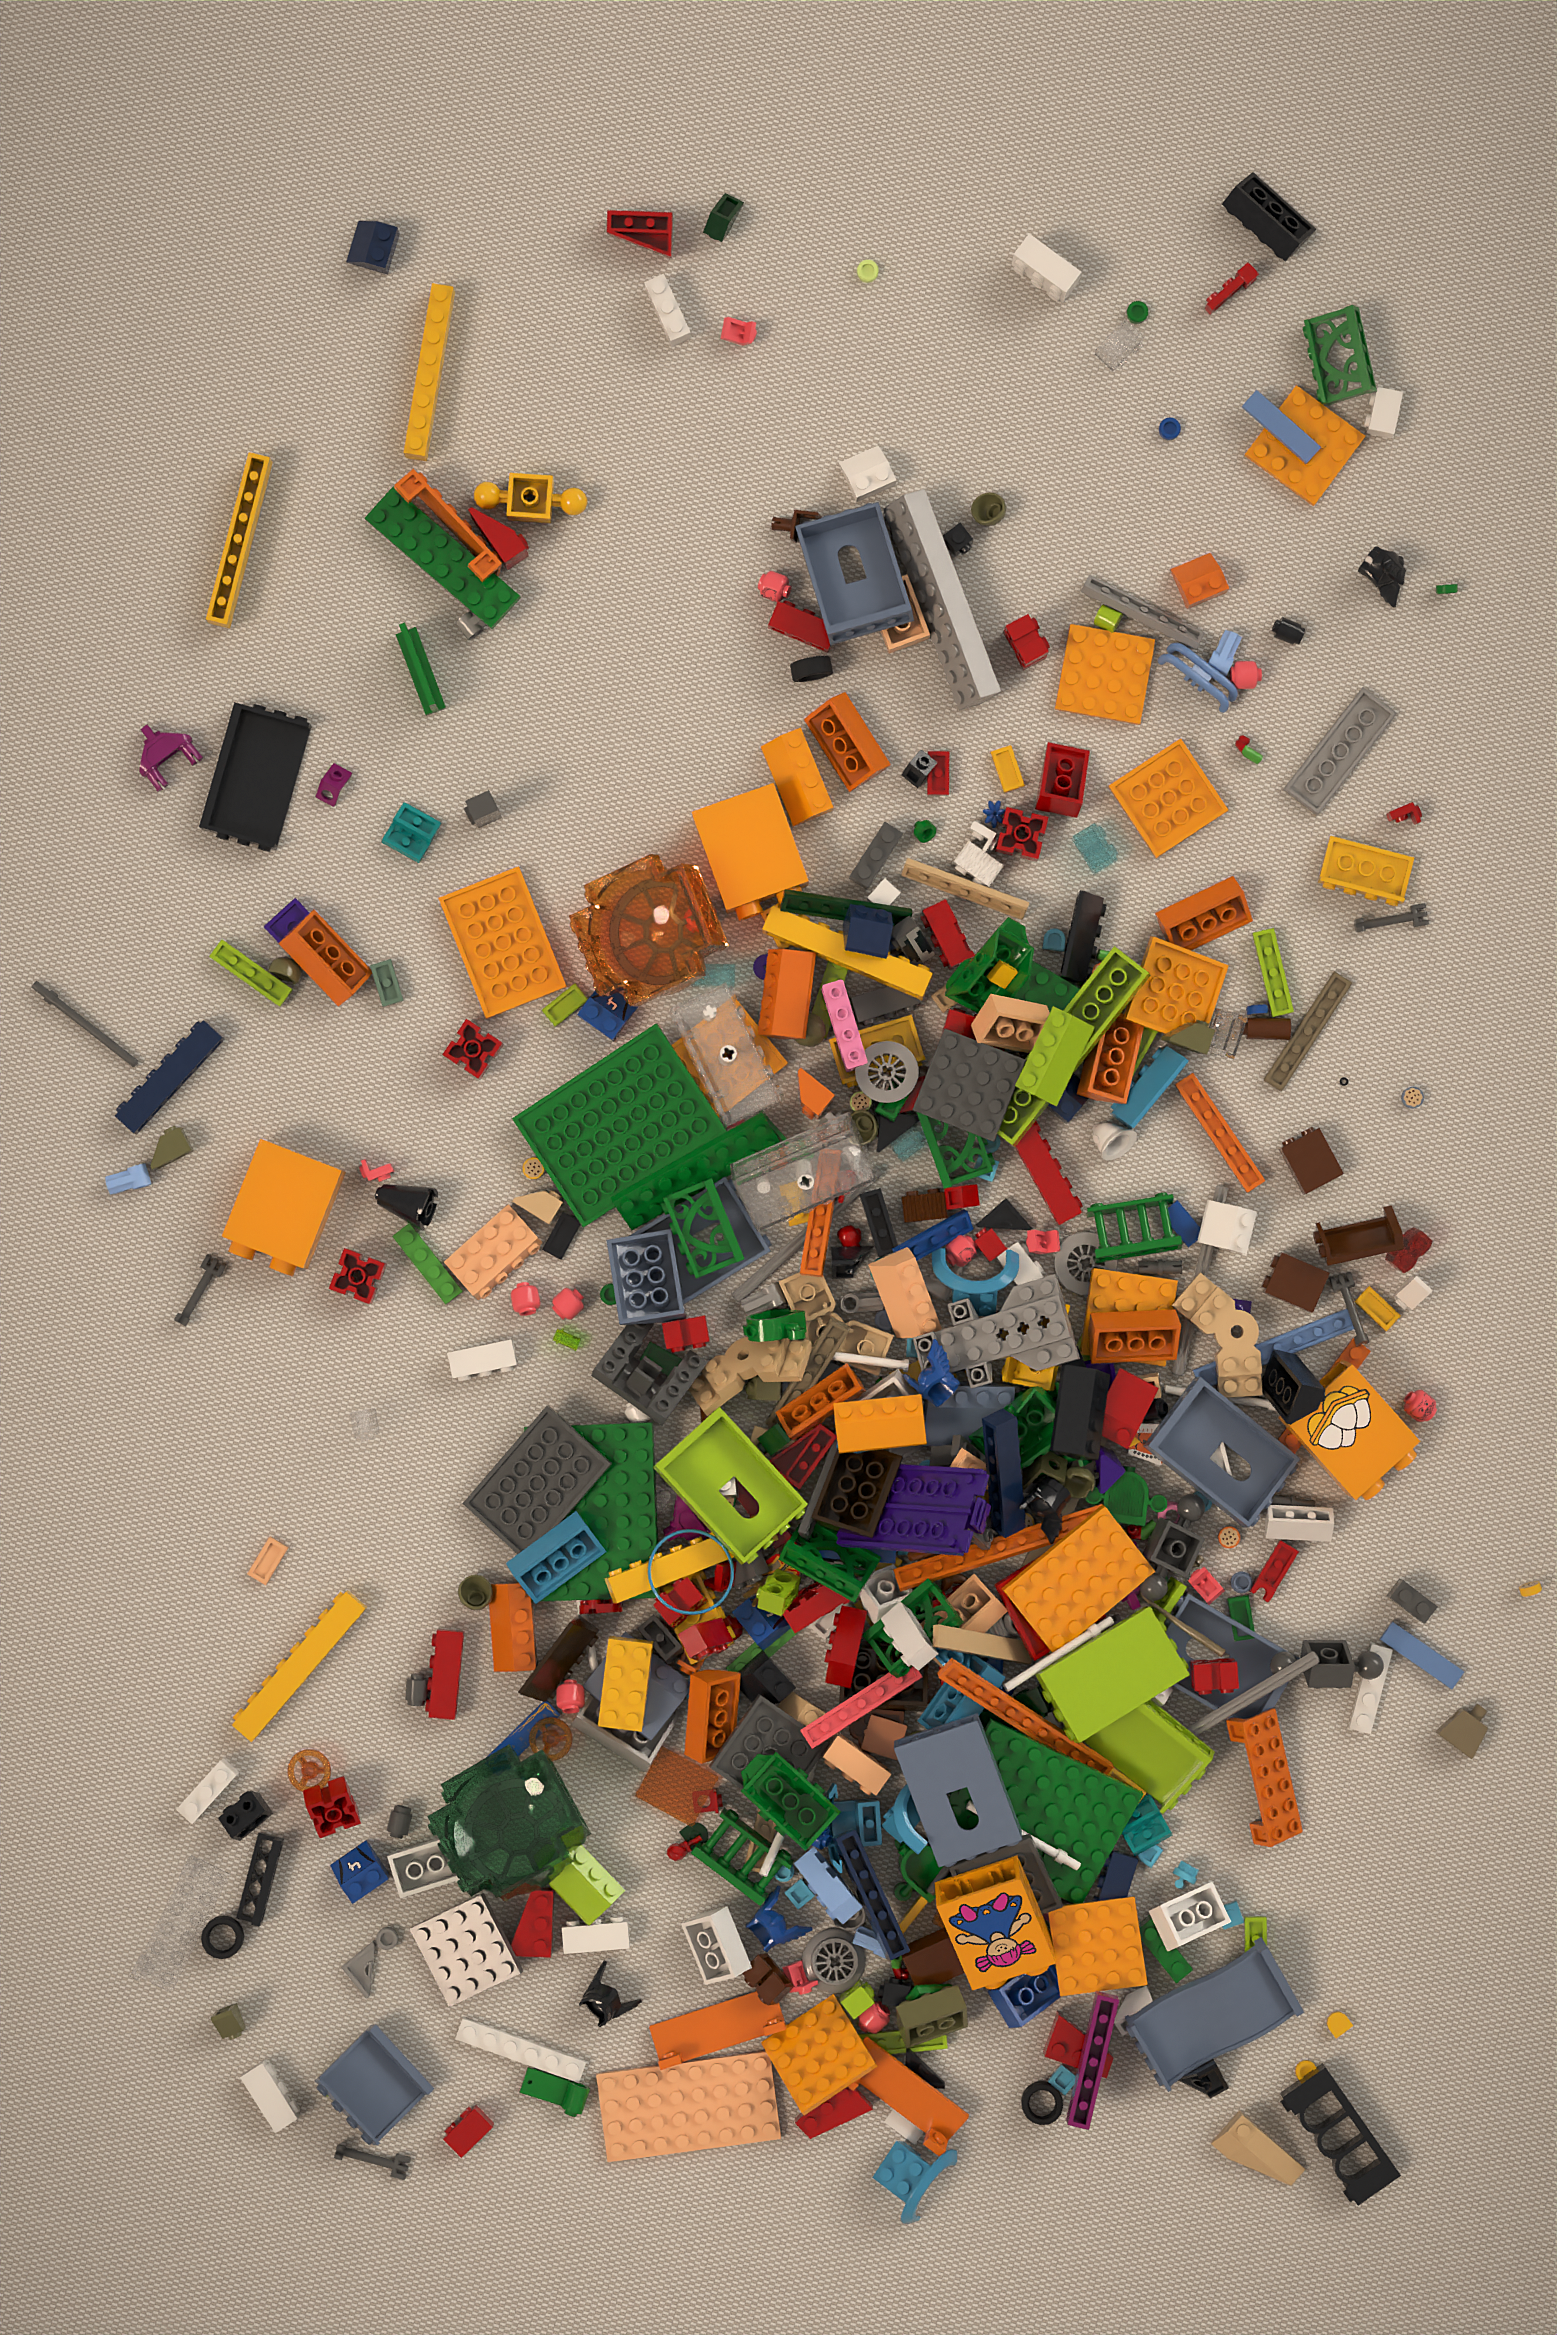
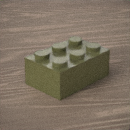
M958 1985L953 1987L946 1986L939 1992L927 1993L919 1999L907 2000L896 2006L897 2027L906 2049L968 2027L967 2006Z

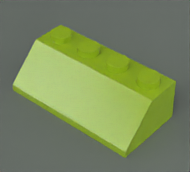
M1053 1006L1015 1086L1057 1107L1095 1027Z
M564 1827L551 1838L552 1840L562 1841L565 1847L563 1850L564 1854L558 1864L542 1878L589 1926L625 1890ZM545 1844L534 1856L540 1870L553 1859L559 1846Z

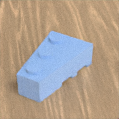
M814 1846L794 1863L809 1883L807 1884L815 1895H818L816 1897L824 1908L827 1906L825 1911L832 1920L837 1918L844 1924L863 1908L837 1870Z

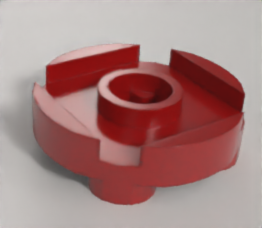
M612 1599L580 1601L579 1614L623 1612V1603H613Z

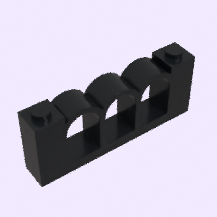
M1323 2063L1280 2093L1283 2098L1280 2102L1286 2111L1292 2110L1294 2115H1297L1301 2125L1308 2132L1314 2134V2141L1319 2151L1325 2157L1332 2159L1333 2170L1343 2182L1342 2184L1346 2188L1343 2193L1350 2203L1355 2201L1359 2206L1401 2176ZM1332 2091L1343 2108L1320 2124L1311 2125L1306 2123L1304 2120L1306 2109L1322 2096ZM1349 2116L1360 2133L1338 2149H1325L1322 2146L1323 2135L1330 2128ZM1367 2141L1378 2158L1356 2174H1342L1339 2170V2164L1343 2157Z

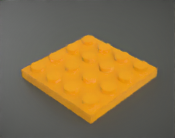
M1296 385L1279 410L1321 446L1319 451L1305 464L1264 428L1244 456L1314 506L1366 436Z
M1070 624L1055 710L1140 725L1155 639L1118 632L1112 633L1107 630Z
M1181 738L1108 786L1155 858H1158L1228 811V808Z
M1150 936L1140 966L1149 972L1151 976L1127 1005L1123 1019L1162 1034H1166L1187 1022L1196 1023V1020L1210 1024L1229 965Z
M1092 1268L1080 1346L1081 1354L1090 1356L1088 1336L1090 1313L1173 1310L1174 1307L1171 1305L1175 1301L1178 1281ZM1166 1360L1137 1362L1164 1367L1166 1366Z
M1135 1896L1063 1905L1062 1908L1048 1912L1060 1996L1148 1985Z
M834 1994L786 2025V2030L774 2033L761 2042L803 2115H806L878 2067Z

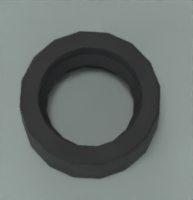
M829 656L808 657L790 664L794 682L814 681L833 674Z
M215 1917L207 1923L202 1931V1946L206 1953L213 1958H230L243 1945V1928L233 1917ZM217 1925H228L235 1932L236 1939L231 1948L218 1950L212 1945L210 1934Z
M1034 2082L1023 2092L1021 2098L1022 2110L1026 2118L1032 2123L1049 2125L1061 2115L1063 2099L1059 2090L1049 2082ZM1040 2090L1048 2091L1055 2099L1053 2111L1046 2116L1036 2115L1029 2106L1030 2097L1033 2093Z

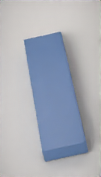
M1256 390L1242 405V408L1305 464L1321 448L1320 445L1259 391Z
M1392 1621L1380 1637L1381 1641L1450 1689L1454 1688L1464 1673L1463 1670Z

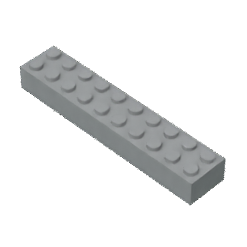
M923 489L904 494L883 509L885 519L889 523L893 540L900 553V559L906 568L924 620L929 629L931 640L937 650L938 659L943 666L946 680L951 687L953 698L959 711L980 705L1000 693L1001 689L926 491Z

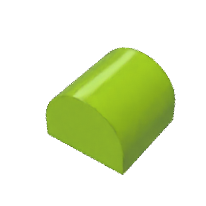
M1103 604L1096 614L1094 625L1113 633L1122 619L1123 613Z

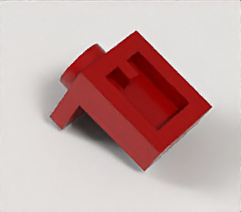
M1411 802L1388 812L1386 816L1389 822L1395 820L1396 823L1408 819L1407 814H1409L1413 824L1416 825L1421 822L1422 813L1419 806H1415Z
M729 1560L716 1565L715 1577L704 1580L705 1586L710 1587L715 1592H723L728 1588L731 1577ZM732 1561V1562H733V1566H734V1579H735V1571H736V1564H737V1562Z

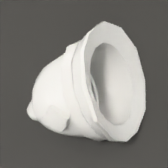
M1103 1122L1093 1125L1092 1128L1094 1143L1101 1153V1158L1106 1161L1114 1160L1124 1155L1137 1140V1133L1134 1130L1125 1129L1123 1126Z

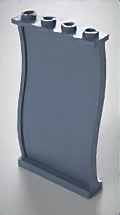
M1262 1937L1254 1941L1255 1945L1226 1966L1166 1993L1146 2005L1132 2017H1129V2015L1125 2016L1129 2024L1125 2026L1131 2038L1136 2036L1138 2040L1135 2042L1140 2054L1146 2053L1147 2057L1144 2059L1150 2071L1155 2069L1157 2073L1154 2074L1157 2083L1159 2086L1164 2085L1168 2092L1172 2090L1171 2086L1200 2065L1264 2036L1293 2015L1298 2017L1305 2013Z

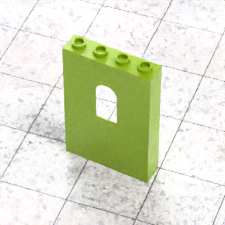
M720 1406L653 1467L741 1565L745 1562L750 1564L759 1556L756 1552L761 1547L764 1549L768 1548L774 1542L772 1537L778 1532L782 1535L790 1527L788 1522L793 1518L798 1520L806 1512L804 1508L808 1505ZM733 1477L758 1502L759 1512L754 1518L747 1519L742 1517L719 1492Z

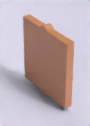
M871 1714L867 1729L864 1730L865 1736L861 1749L898 1760L894 1751V1741L905 1737L908 1725Z

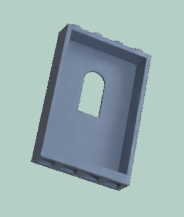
M879 502L867 503L859 508L847 509L842 513L826 515L821 519L811 522L806 521L795 526L830 645L914 621L911 605ZM853 546L859 551L866 579L846 584L838 559V553L843 547Z
M724 1177L714 1183L744 1260L696 1279L694 1274L690 1276L685 1263L689 1261L686 1254L681 1255L677 1243L681 1242L678 1234L673 1235L684 1304L771 1252L769 1249L772 1246L766 1234L761 1236L758 1228L761 1227L755 1216L750 1218L746 1210L749 1209V1206L743 1197L740 1199L737 1197L735 1191L738 1188L732 1179L727 1180ZM704 1189L703 1191L693 1196L692 1198L694 1199V1201H696L702 1194H704L707 1191V1189ZM688 1200L682 1203L684 1205H687L689 1209L692 1206V1204ZM681 1204L674 1208L678 1213L684 1211ZM703 1206L700 1207L706 1215H710L713 1212L711 1206H707L705 1210ZM697 1212L691 1223L689 1234L693 1236L709 1225L720 1223L719 1219H704ZM670 1214L660 1216L629 1236L671 1229L669 1223L673 1221ZM677 1219L681 1231L685 1219ZM707 1252V1257L704 1261L703 1255L697 1258L696 1263L702 1267L708 1266L712 1260V1252ZM733 1252L716 1253V1263L733 1257Z
M1196 1377L1192 1380L1143 1445L1144 1448L1243 1528L1253 1527L1258 1522L1260 1512L1270 1506L1273 1501L1272 1496L1285 1486L1286 1482L1284 1480L1288 1475H1292L1299 1466L1297 1463L1300 1460L1296 1454L1201 1377ZM1221 1442L1249 1463L1251 1473L1246 1480L1238 1481L1210 1459Z
M1187 1592L1184 1596L1180 1597L1175 1605L1177 1609L1174 1614H1171L1226 1650L1225 1653L1230 1655L1229 1658H1234L1237 1661L1239 1689H1234L1233 1693H1221L1219 1689H1213L1212 1694L1200 1695L1199 1692L1194 1691L1191 1687V1675L1173 1685L1213 1710L1218 1709L1273 1675L1270 1669L1272 1657L1279 1652H1288ZM1166 1618L1164 1625H1166L1167 1631L1165 1633L1169 1639L1172 1638L1178 1647L1176 1652L1180 1658L1183 1657L1189 1666L1187 1671L1190 1674V1660L1194 1659L1188 1656L1186 1644L1192 1637ZM1232 1625L1236 1626L1238 1637L1251 1635L1255 1638L1234 1642ZM1289 1681L1228 1717V1719L1232 1717L1248 1719L1268 1709H1274Z
M978 1713L894 1741V1751L938 1867H950L955 1865L957 1861L963 1859L971 1860L984 1852L993 1853L999 1847L1006 1845L1008 1847L1014 1846L1022 1840L1021 1827ZM965 1787L968 1788L979 1817V1822L975 1828L966 1830L958 1825L947 1793Z

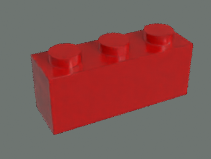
M784 600L783 603L778 601L769 621L768 629L828 653L831 645L823 619L816 617V613L811 610L803 609L801 611L796 609V605Z

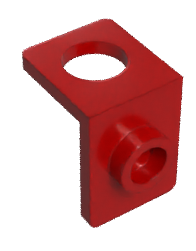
M717 1789L692 1792L695 1813L715 1811L716 1814L719 1813V1807H723L722 1794H717ZM707 1795L710 1798L709 1806H699V1796Z

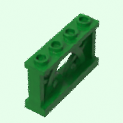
M1350 305L1334 312L1304 320L1303 333L1309 342L1310 347L1307 348L1309 358L1313 360L1314 368H1312L1314 380L1318 383L1319 389L1316 392L1318 400L1322 404L1329 406L1364 394L1377 392L1359 307ZM1346 316L1347 320L1336 328L1332 320ZM1321 324H1328L1333 332L1330 334L1328 331L1322 330L1324 336L1318 338L1316 331ZM1350 334V342L1345 343L1342 340L1341 335H1343V337L1345 338L1346 335ZM1336 340L1341 346L1347 349H1354V354L1345 362L1343 372L1333 367L1327 361L1330 350ZM1353 362L1357 363V369L1352 370L1351 368V374H1349L1350 364ZM1325 370H1326L1328 373H1330V375H1328L1327 377H1326ZM1340 379H1342V390L1338 394H1332L1329 391V383L1334 381V388H1337L1340 385ZM1349 382L1361 383L1362 387L1347 391Z
M917 1112L944 1189L993 1172L992 1166L996 1164L992 1153L987 1154L985 1145H988L987 1139L968 1132L966 1143L960 1154L952 1146H938L937 1141L946 1135L948 1124L944 1123L942 1132H936L934 1127L935 1125L941 1126V1122ZM975 1137H977L980 1148L973 1147ZM946 1151H951L957 1158L954 1160L951 1155L950 1159H945L944 1154ZM979 1154L982 1157L980 1167L971 1168L964 1162L966 1158L970 1162H976L973 1160V1156ZM960 1165L967 1171L964 1174L952 1178L949 1177V1174Z
M712 1177L663 1197L664 1202L661 1203L665 1215L670 1214L673 1221L669 1225L673 1235L678 1234L681 1242L677 1243L681 1255L686 1254L689 1262L685 1264L690 1276L694 1274L697 1279L744 1260ZM706 1186L707 1191L696 1201L688 1195V1193ZM684 1198L692 1206L689 1209L687 1205L681 1204L684 1211L678 1213L674 1209V1203L677 1199ZM703 1206L705 1210L707 1206H711L713 1212L710 1215H706L700 1207ZM697 1212L704 1219H719L721 1223L712 1230L710 1244L700 1241L689 1234L691 1223ZM677 1219H685L682 1231ZM717 1233H722L724 1239L722 1241H719L717 1239L718 1245H715V1235ZM686 1241L696 1247L692 1253H690ZM707 1251L712 1252V1260L708 1266L702 1267L696 1263V1256L698 1254L704 1256V1261L707 1257ZM733 1252V1257L716 1263V1253Z
M799 1524L785 1544L778 1560L855 1603L876 1570L881 1557L865 1548L841 1547L836 1544L838 1532L817 1524L808 1543L798 1533ZM797 1539L803 1546L800 1547L795 1544ZM819 1550H832L836 1552L843 1565H831L824 1561ZM862 1567V1568H864V1569H866V1570H856V1569ZM854 1575L863 1578L861 1579V1581H859L858 1579L854 1578Z
M927 1578L901 1602L913 1612L917 1620L925 1619L923 1630L933 1644V1625H938V1621L944 1619L939 1615L934 1616L935 1613L939 1611L947 1613L948 1617L939 1625L959 1628L964 1621L946 1599L939 1586ZM936 1596L941 1605L933 1607L932 1598ZM921 1609L920 1612L923 1614L916 1615L915 1613ZM880 1619L862 1635L877 1653L889 1673L896 1678H900L906 1675L913 1666L908 1667L901 1658L895 1663L892 1662L891 1655L895 1649L892 1644L894 1639L883 1630L885 1625ZM882 1641L890 1644L886 1653L880 1646ZM896 1649L895 1655L898 1658L899 1654L902 1652H899Z

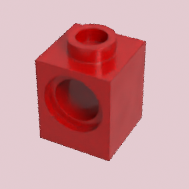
M977 1184L944 1189L947 1210L980 1206Z
M983 1228L975 1234L977 1239L974 1242L988 1262L1007 1250L992 1228L988 1231L986 1228Z

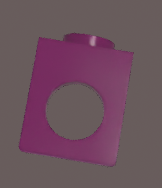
M333 763L321 779L315 797L335 807L340 791L352 776V772ZM323 790L331 792L333 798L330 799L324 796Z

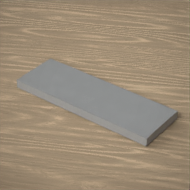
M1362 687L1283 790L1317 816L1397 713Z

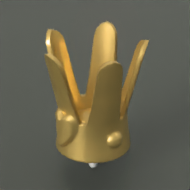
M766 1578L746 1586L747 1588L754 1587L744 1593L743 1597L748 1598L756 1594L759 1587L764 1586ZM758 1598L754 1599L752 1607L758 1604Z

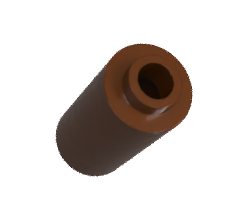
M1246 1018V1022H1242V1035H1246V1039L1290 1040L1291 1019Z

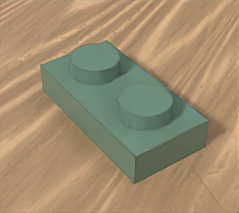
M389 959L370 965L382 1006L386 1007L404 1001L392 960Z

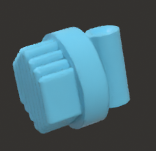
M1181 1861L1172 1872L1180 1877L1179 1880L1175 1881V1886L1182 1890L1185 1888V1881L1194 1885L1199 1870Z

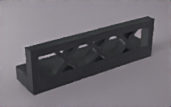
M258 1833L237 1919L252 1922L251 1925L258 1927L262 1925L284 1842L283 1838ZM262 1839L273 1841L270 1852L265 1855L260 1848ZM263 1859L266 1863L265 1873L259 1876L254 1867L255 1863ZM258 1880L261 1886L260 1892L253 1897L249 1886ZM251 1901L255 1906L253 1917L242 1914L244 1906Z

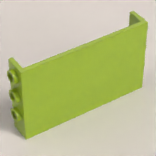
M1150 1606L1141 1608L1035 1674L1044 1689L1042 1691L1044 1698L1054 1706L1055 1710L1053 1713L1059 1722L1062 1721L1066 1727L1064 1731L1070 1741L1081 1743L1190 1675L1187 1671L1189 1669L1187 1662L1183 1657L1180 1658L1176 1652L1178 1650L1176 1643L1172 1638H1168L1165 1633L1167 1631L1166 1626L1160 1619L1156 1618Z
M1151 1699L1084 1740L1086 1744L1111 1761L1113 1766L1161 1804L1160 1812L1162 1814L1167 1809L1172 1810L1179 1801L1177 1798L1181 1794L1186 1795L1192 1787L1191 1783L1195 1778L1199 1780L1206 1772L1205 1767L1213 1760L1215 1753L1214 1750Z

